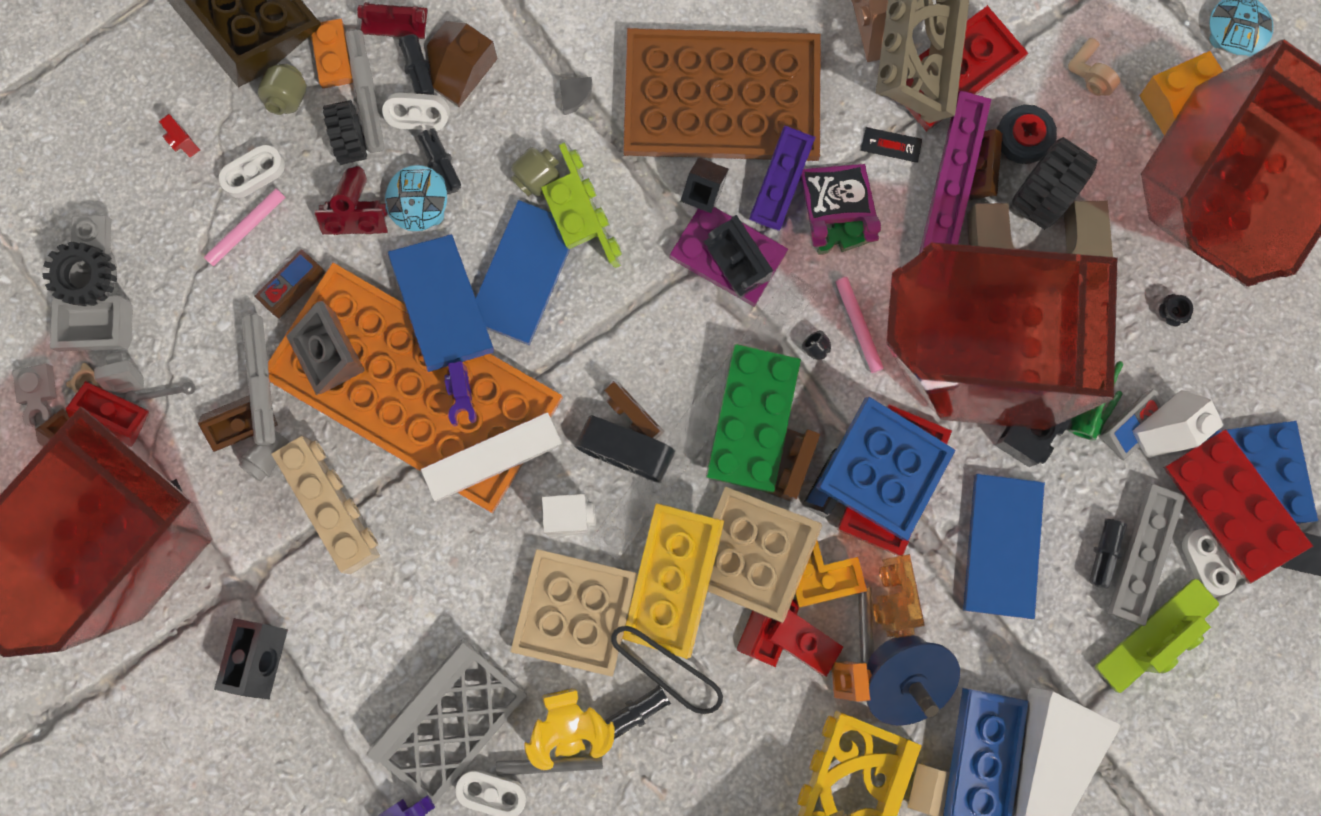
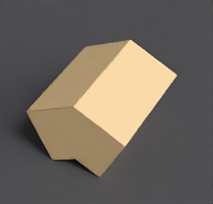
M918 763L907 808L931 816H943L950 772Z

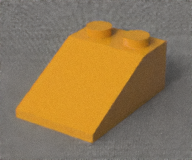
M1207 51L1152 76L1139 95L1189 175L1248 147L1228 77L1211 51Z

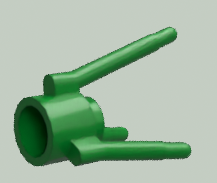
M1122 361L1116 363L1095 408L1082 407L1079 412H1077L1080 366H1074L1070 394V405L1073 409L1068 415V418L1071 419L1070 424H1072L1069 430L1070 433L1095 441L1097 436L1101 435L1106 421L1123 395L1122 391H1117L1103 413H1101L1123 367Z

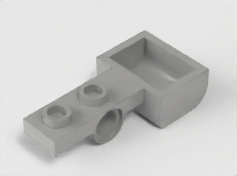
M106 215L72 216L71 242H81L103 250L102 253L108 254L112 258L108 262L116 266V270L111 271V274L117 276L116 260L111 254L112 219ZM84 261L77 262L70 270V282L77 288L87 285L91 278V268ZM105 292V295L108 297L105 301L97 300V305H86V307L64 303L60 299L53 298L50 349L57 352L128 349L132 341L133 307L131 302L121 296H109V292Z

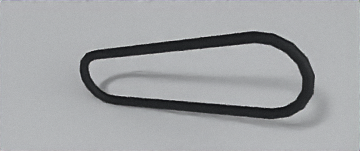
M621 626L613 631L611 642L614 648L687 709L695 713L709 714L720 708L723 703V694L715 682L639 630L630 626ZM628 631L643 639L710 685L717 693V703L713 707L706 709L697 708L688 703L618 644L616 640L617 635L620 632Z

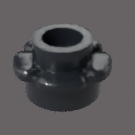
M1171 294L1163 299V304L1159 306V314L1161 318L1166 319L1168 325L1177 327L1191 319L1194 308L1188 297ZM1173 308H1177L1178 313H1174Z

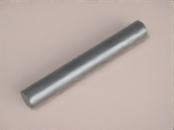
M866 587V592L858 593L860 663L867 664L874 653L872 587Z
M590 755L551 758L554 765L550 770L538 769L528 759L496 761V775L603 769V756L599 758H593Z

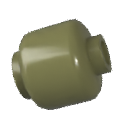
M279 64L270 66L265 71L258 87V97L265 108L273 114L294 113L301 105L306 93L307 84L301 72L291 65Z
M530 147L512 164L511 170L514 175L511 179L528 197L532 194L542 196L543 191L541 187L560 178L559 171L555 168L560 162L546 148L540 152L537 148Z

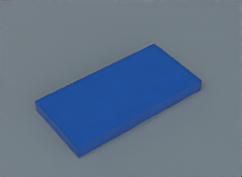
M518 200L476 297L488 330L529 346L570 252V249L564 243L551 212Z
M452 234L388 251V257L428 372L447 367L449 363L464 362L494 353L490 336Z
M982 474L974 475L963 611L1035 619L1045 482Z
M962 688L943 816L1013 815L1028 700Z

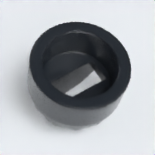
M819 330L804 340L802 349L812 359L822 360L827 357L826 353L831 352V342L822 330Z

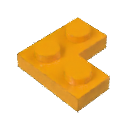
M817 540L795 593L798 608L866 592L867 588L858 557L824 565Z

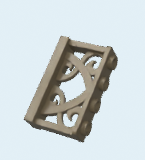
M888 0L876 94L880 96L885 95L921 114V119L928 123L955 116L969 0H936V4H933V0ZM924 20L926 33L931 43L929 56L921 61L915 49L912 34L913 29ZM913 77L914 82L912 86H907L906 79Z

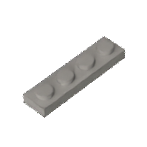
M1155 484L1147 485L1107 614L1139 626L1146 625L1185 499L1184 495Z

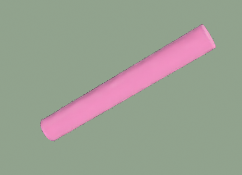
M275 188L214 246L204 258L212 266H215L286 197Z
M848 277L838 279L835 283L871 373L881 371L884 367Z

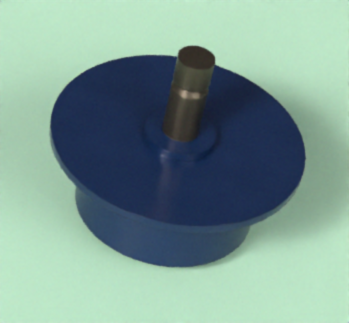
M901 635L889 639L874 651L868 661L867 669L870 670L872 676L868 682L870 701H867V705L871 713L878 720L889 725H910L934 717L951 699L957 689L960 679L959 662L955 655L945 646L926 642L919 636Z

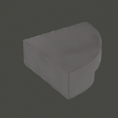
M592 77L560 80L564 115L576 112L591 95Z

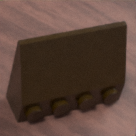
M167 0L238 88L263 76L270 66L277 65L321 26L320 21L302 0Z

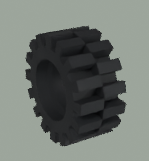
M352 100L324 105L323 115L325 117V125L327 126L326 131L337 162L340 165L366 160L367 147L364 142L365 138Z
M68 242V246L64 244L57 246L59 252L51 251L48 254L53 261L44 262L43 267L50 269L49 273H42L43 279L50 280V283L45 284L47 290L54 291L52 296L56 299H60L64 303L86 307V305H97V300L105 301L108 298L105 292H113L114 287L109 285L110 281L117 282V276L111 274V271L116 270V266L108 262L112 258L108 254L102 253L103 250L81 242ZM84 261L91 268V278L87 285L77 288L70 282L69 273L75 263Z

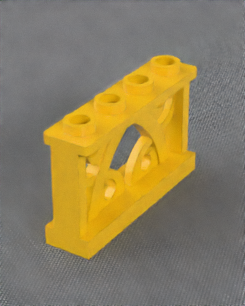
M836 710L833 717H827L823 726L822 736L826 738L821 751L816 749L811 759L809 770L813 771L809 785L804 783L797 799V804L801 806L798 816H829L838 812L833 800L831 786L841 778L863 769L864 785L867 791L878 800L876 809L862 808L854 811L849 816H897L922 745ZM850 730L859 732L865 742V754L858 756V747L852 740L851 749L846 752L842 751L839 746L841 736ZM871 735L898 745L895 754L873 753ZM834 755L841 763L829 769ZM871 767H876L874 771L875 777L880 773L885 775V783L882 786L876 787L872 784ZM818 797L820 798L823 811H814Z

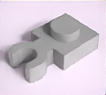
M41 364L12 370L16 403L27 404L22 415L25 425L36 426L35 417L39 412H42L44 422L52 417L55 413L48 406L47 400L57 399L53 366Z

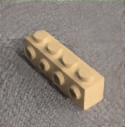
M300 436L271 454L341 573L352 574L380 557L376 549L378 542L369 528L364 529L358 518L361 516L358 507L351 498L347 500L341 490L344 487L342 480L334 469L330 470L324 461L327 456L316 440L311 441L304 436Z

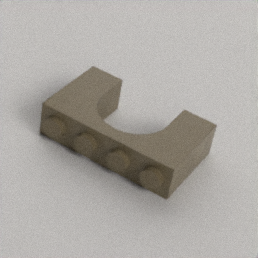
M1108 200L1074 201L1064 212L1066 235L1064 259L1060 264L1047 267L1034 265L1026 261L1016 251L1011 238L1008 203L975 204L967 213L972 290H983L984 294H998L1004 292V289H1016L1017 293H1032L1037 291V288H1049V291L1053 293L1068 291L1070 287H1082V291L1085 292L1102 290L1104 285L1115 278Z

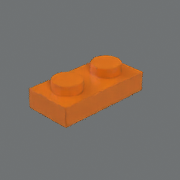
M342 18L320 22L321 26L311 36L319 83L322 89L352 84L350 57L345 36V25Z
M835 662L831 669L834 698L855 702L870 701L868 682L872 674L867 669V663Z

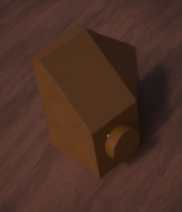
M445 21L427 44L434 91L457 107L463 104L498 59L493 41L467 23Z

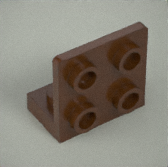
M787 428L775 490L773 493L762 492L792 503L798 498L820 433L807 429L802 434Z

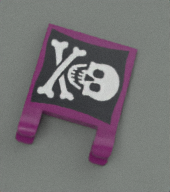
M865 164L803 169L801 180L810 222L811 240L814 247L826 245L825 238L828 235L826 224L863 221L865 241L875 242L879 240L878 233L881 231V223L876 214Z

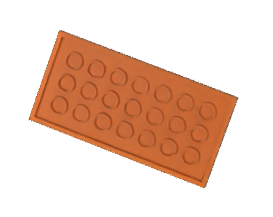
M335 263L331 264L268 361L269 380L272 384L419 471L545 413H549L551 418L563 399L561 394L494 355L487 354L463 362L468 371L473 400L472 406L476 411L477 420L475 423H471L468 412L461 411L457 415L458 426H453L448 414L456 400L453 394L448 395L444 377L450 374L449 366L430 372L427 371L405 304ZM323 301L335 312L365 371L322 394L316 395L286 336L317 302ZM523 463L457 493L493 514Z

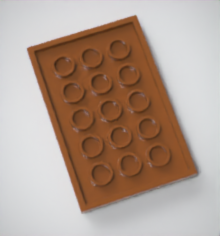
M627 28L624 156L771 160L785 125L815 137L807 161H819L821 34Z

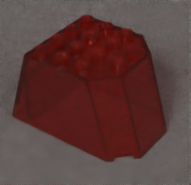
M1285 39L1279 40L1196 86L1141 172L1148 219L1187 249L1243 286L1249 287L1257 285L1259 282L1296 275L1321 237V65Z
M931 242L911 261L892 272L886 345L908 384L941 420L1010 427L1021 426L1046 430L1114 398L1118 257Z
M82 407L69 418L0 494V655L2 657L62 652L142 621L213 540L195 503Z

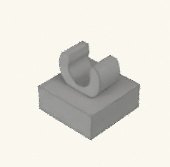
M121 352L108 354L106 356L107 365L94 368L96 382L104 390L114 395L144 388V377L129 360H122Z

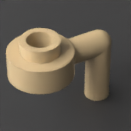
M1089 38L1069 62L1068 69L1070 72L1085 79L1086 87L1092 94L1109 96L1120 84V78L1111 67L1105 64L1095 63L1092 67L1085 64L1100 45L1096 39Z

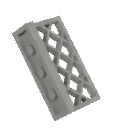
M463 638L373 742L366 755L378 764L380 762L422 798L428 795L435 805L525 699L527 693ZM474 660L486 669L487 683L466 685L465 671ZM490 674H492L500 682L491 683ZM461 677L462 685L453 686L455 682ZM507 687L516 696L508 706L492 707L491 688ZM487 689L488 708L467 710L466 691ZM462 691L463 710L442 712L441 699L447 692ZM437 705L438 713L429 714L431 710ZM502 712L493 722V713ZM489 714L490 727L486 732L469 735L468 716ZM464 716L465 735L444 737L443 718ZM438 719L439 738L419 740L418 725L423 720ZM413 732L414 741H406ZM478 740L470 749L469 741ZM465 741L466 755L461 761L445 763L444 744ZM440 744L441 763L420 765L419 746ZM414 747L416 766L400 767L391 757L399 748ZM454 768L446 778V769ZM442 769V783L432 794L421 784V771ZM416 772V779L409 773Z

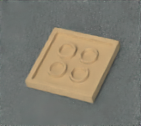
M725 486L713 518L724 520V525L707 592L783 623L823 525L812 519Z
M536 549L510 652L613 677L619 652L611 642V635L615 629L626 624L638 573ZM624 631L617 635L616 640L619 645H621Z

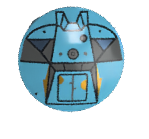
M1222 0L1214 7L1210 16V43L1215 48H1223L1236 55H1256L1269 43L1273 35L1272 17L1267 8L1258 0Z
M422 165L408 166L397 172L389 182L385 195L386 209L392 221L408 231H423L432 226L439 225L444 219V211L447 204V190L444 178L431 168Z

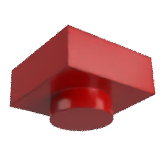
M170 114L158 121L167 132L163 135V138L175 152L182 149L191 158L200 151L191 137Z

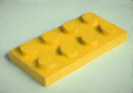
M660 503L655 504L625 626L639 630L676 656L685 659L691 658L724 520ZM624 631L622 639L656 649L632 632Z

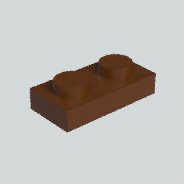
M997 129L984 131L968 200L992 197L998 194L1003 133Z
M613 381L604 390L610 396L607 403L620 416L625 413L633 421L629 425L633 431L657 439L665 432L619 382Z

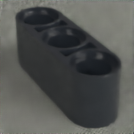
M593 415L588 417L574 445L576 449L588 456L656 483L662 482L676 452L672 447L659 440Z

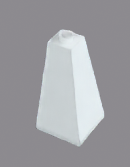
M1031 687L1027 698L1028 708L1013 816H1071L1121 725L1053 691Z

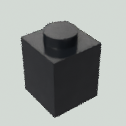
M698 157L689 172L680 202L712 213L721 195L729 168Z

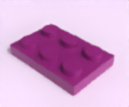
M714 207L712 213L697 209L670 253L669 259L739 298L704 246V241L709 238L708 234L729 221L732 217ZM742 223L774 270L773 277L788 248ZM770 280L740 299L755 307Z

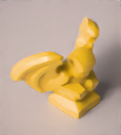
M571 688L542 696L543 703L548 709L546 721L537 719L530 743H524L525 753L530 763L538 769L550 770L554 765L550 757V751L555 746L556 757L560 755L572 756L580 752V750H585V745L581 740L585 739L591 744L589 755L593 758H599L611 749L614 742L615 729L613 722L606 724L593 708L589 707L587 711L583 712L576 704L578 700L577 690Z

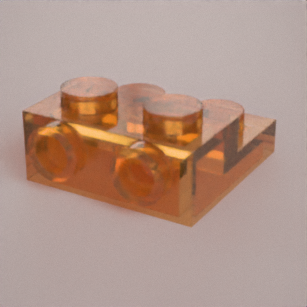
M907 554L882 559L883 566L879 568L880 579L883 587H888L889 594L876 596L877 603L873 604L875 621L877 625H882L883 630H886L887 637L900 638L915 635L914 628L925 626L911 556Z

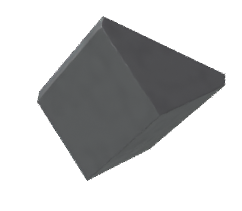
M323 301L317 302L286 336L316 395L322 394L365 371L338 317Z

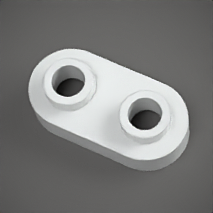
M398 92L391 94L387 98L382 108V114L386 122L395 128L429 131L432 128L440 130L446 125L450 116V109L447 102L436 95ZM396 105H403L406 108V112L398 110ZM429 107H435L439 114L431 113Z
M268 145L259 146L224 166L219 174V183L230 196L235 198L246 197L279 178L285 168L284 159L274 147ZM273 162V166L270 169H264L266 163ZM244 178L242 185L235 186L238 179Z
M1196 529L1188 532L1183 538L1182 550L1195 579H1198L1213 596L1230 593L1235 588L1237 578L1224 550L1208 529ZM1203 540L1209 545L1206 552L1201 547ZM1218 572L1223 576L1221 584L1216 581V574Z
M481 770L468 771L458 780L456 785V797L463 806L493 816H518L523 811L527 802L526 791L519 782ZM471 782H478L481 785L482 790L480 794H473L470 791L469 786ZM504 793H513L516 798L515 803L511 805L506 804L503 800Z

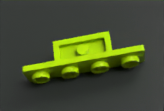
M564 142L559 145V148L570 174L541 187L564 243L568 249H571L598 236L610 264L614 268L620 267L621 264L618 256L622 255V251L614 236L609 238L605 227L610 224L602 207L596 209L592 198L597 196L590 179H583L579 170L584 167L582 159L576 149L571 151Z
M1192 579L1147 619L1145 626L1136 628L1095 665V669L1117 693H1122L1144 672L1163 674L1170 671L1178 664V656L1185 650H1192L1203 642L1204 637L1202 635L1211 628L1205 621V618L1219 606V602L1198 579Z

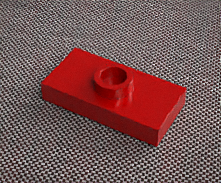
M788 610L783 623L779 621L775 623L767 637L768 640L825 677L828 676L844 648L841 644L791 610Z

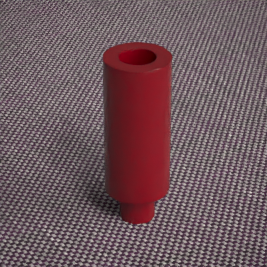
M354 166L346 169L330 200V207L336 214L348 216L353 213L367 183V177L363 168Z

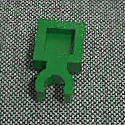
M863 221L832 223V229L827 228L828 235L825 238L827 244L819 247L817 252L819 255L827 254L837 244H839L841 252H845L871 243L865 241Z

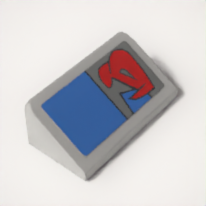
M1154 388L1145 392L1099 436L1122 461L1139 447L1132 431L1165 404L1160 394Z

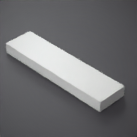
M545 413L421 469L434 501L437 502L563 444L549 413Z

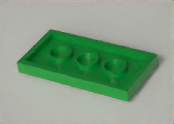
M734 344L705 478L770 493L774 492L801 359Z

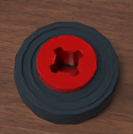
M1024 104L1012 108L1002 117L997 127V130L1003 133L1001 152L1007 159L1019 164H1031L1040 161L1057 139V127L1053 118L1046 110L1035 105Z

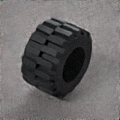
M1065 137L1056 140L1018 189L1012 199L1011 207L1045 230L1051 227L1064 214L1087 184L1096 169L1098 160Z

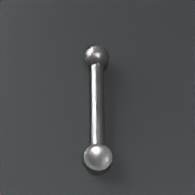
M185 382L180 387L141 394L130 391L125 394L124 399L137 405L140 400L179 393L191 395L195 392L196 387L192 382Z

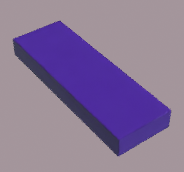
M784 125L748 219L749 221L778 232L780 231L815 140L814 136Z

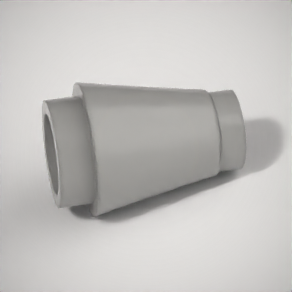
M275 431L276 440L274 444L267 446L255 444L241 456L243 460L238 466L260 482L265 476L270 477L277 464L271 454L289 443L277 431Z

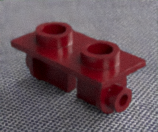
M365 2L364 5H358L357 15L358 18L362 19L360 30L363 32V35L403 37L414 34L419 39H425L428 8L370 4L369 2Z
M380 200L358 201L356 209L348 216L336 214L330 207V201H326L325 205H319V210L314 212L322 235L388 233L385 217L388 215L386 203H381Z

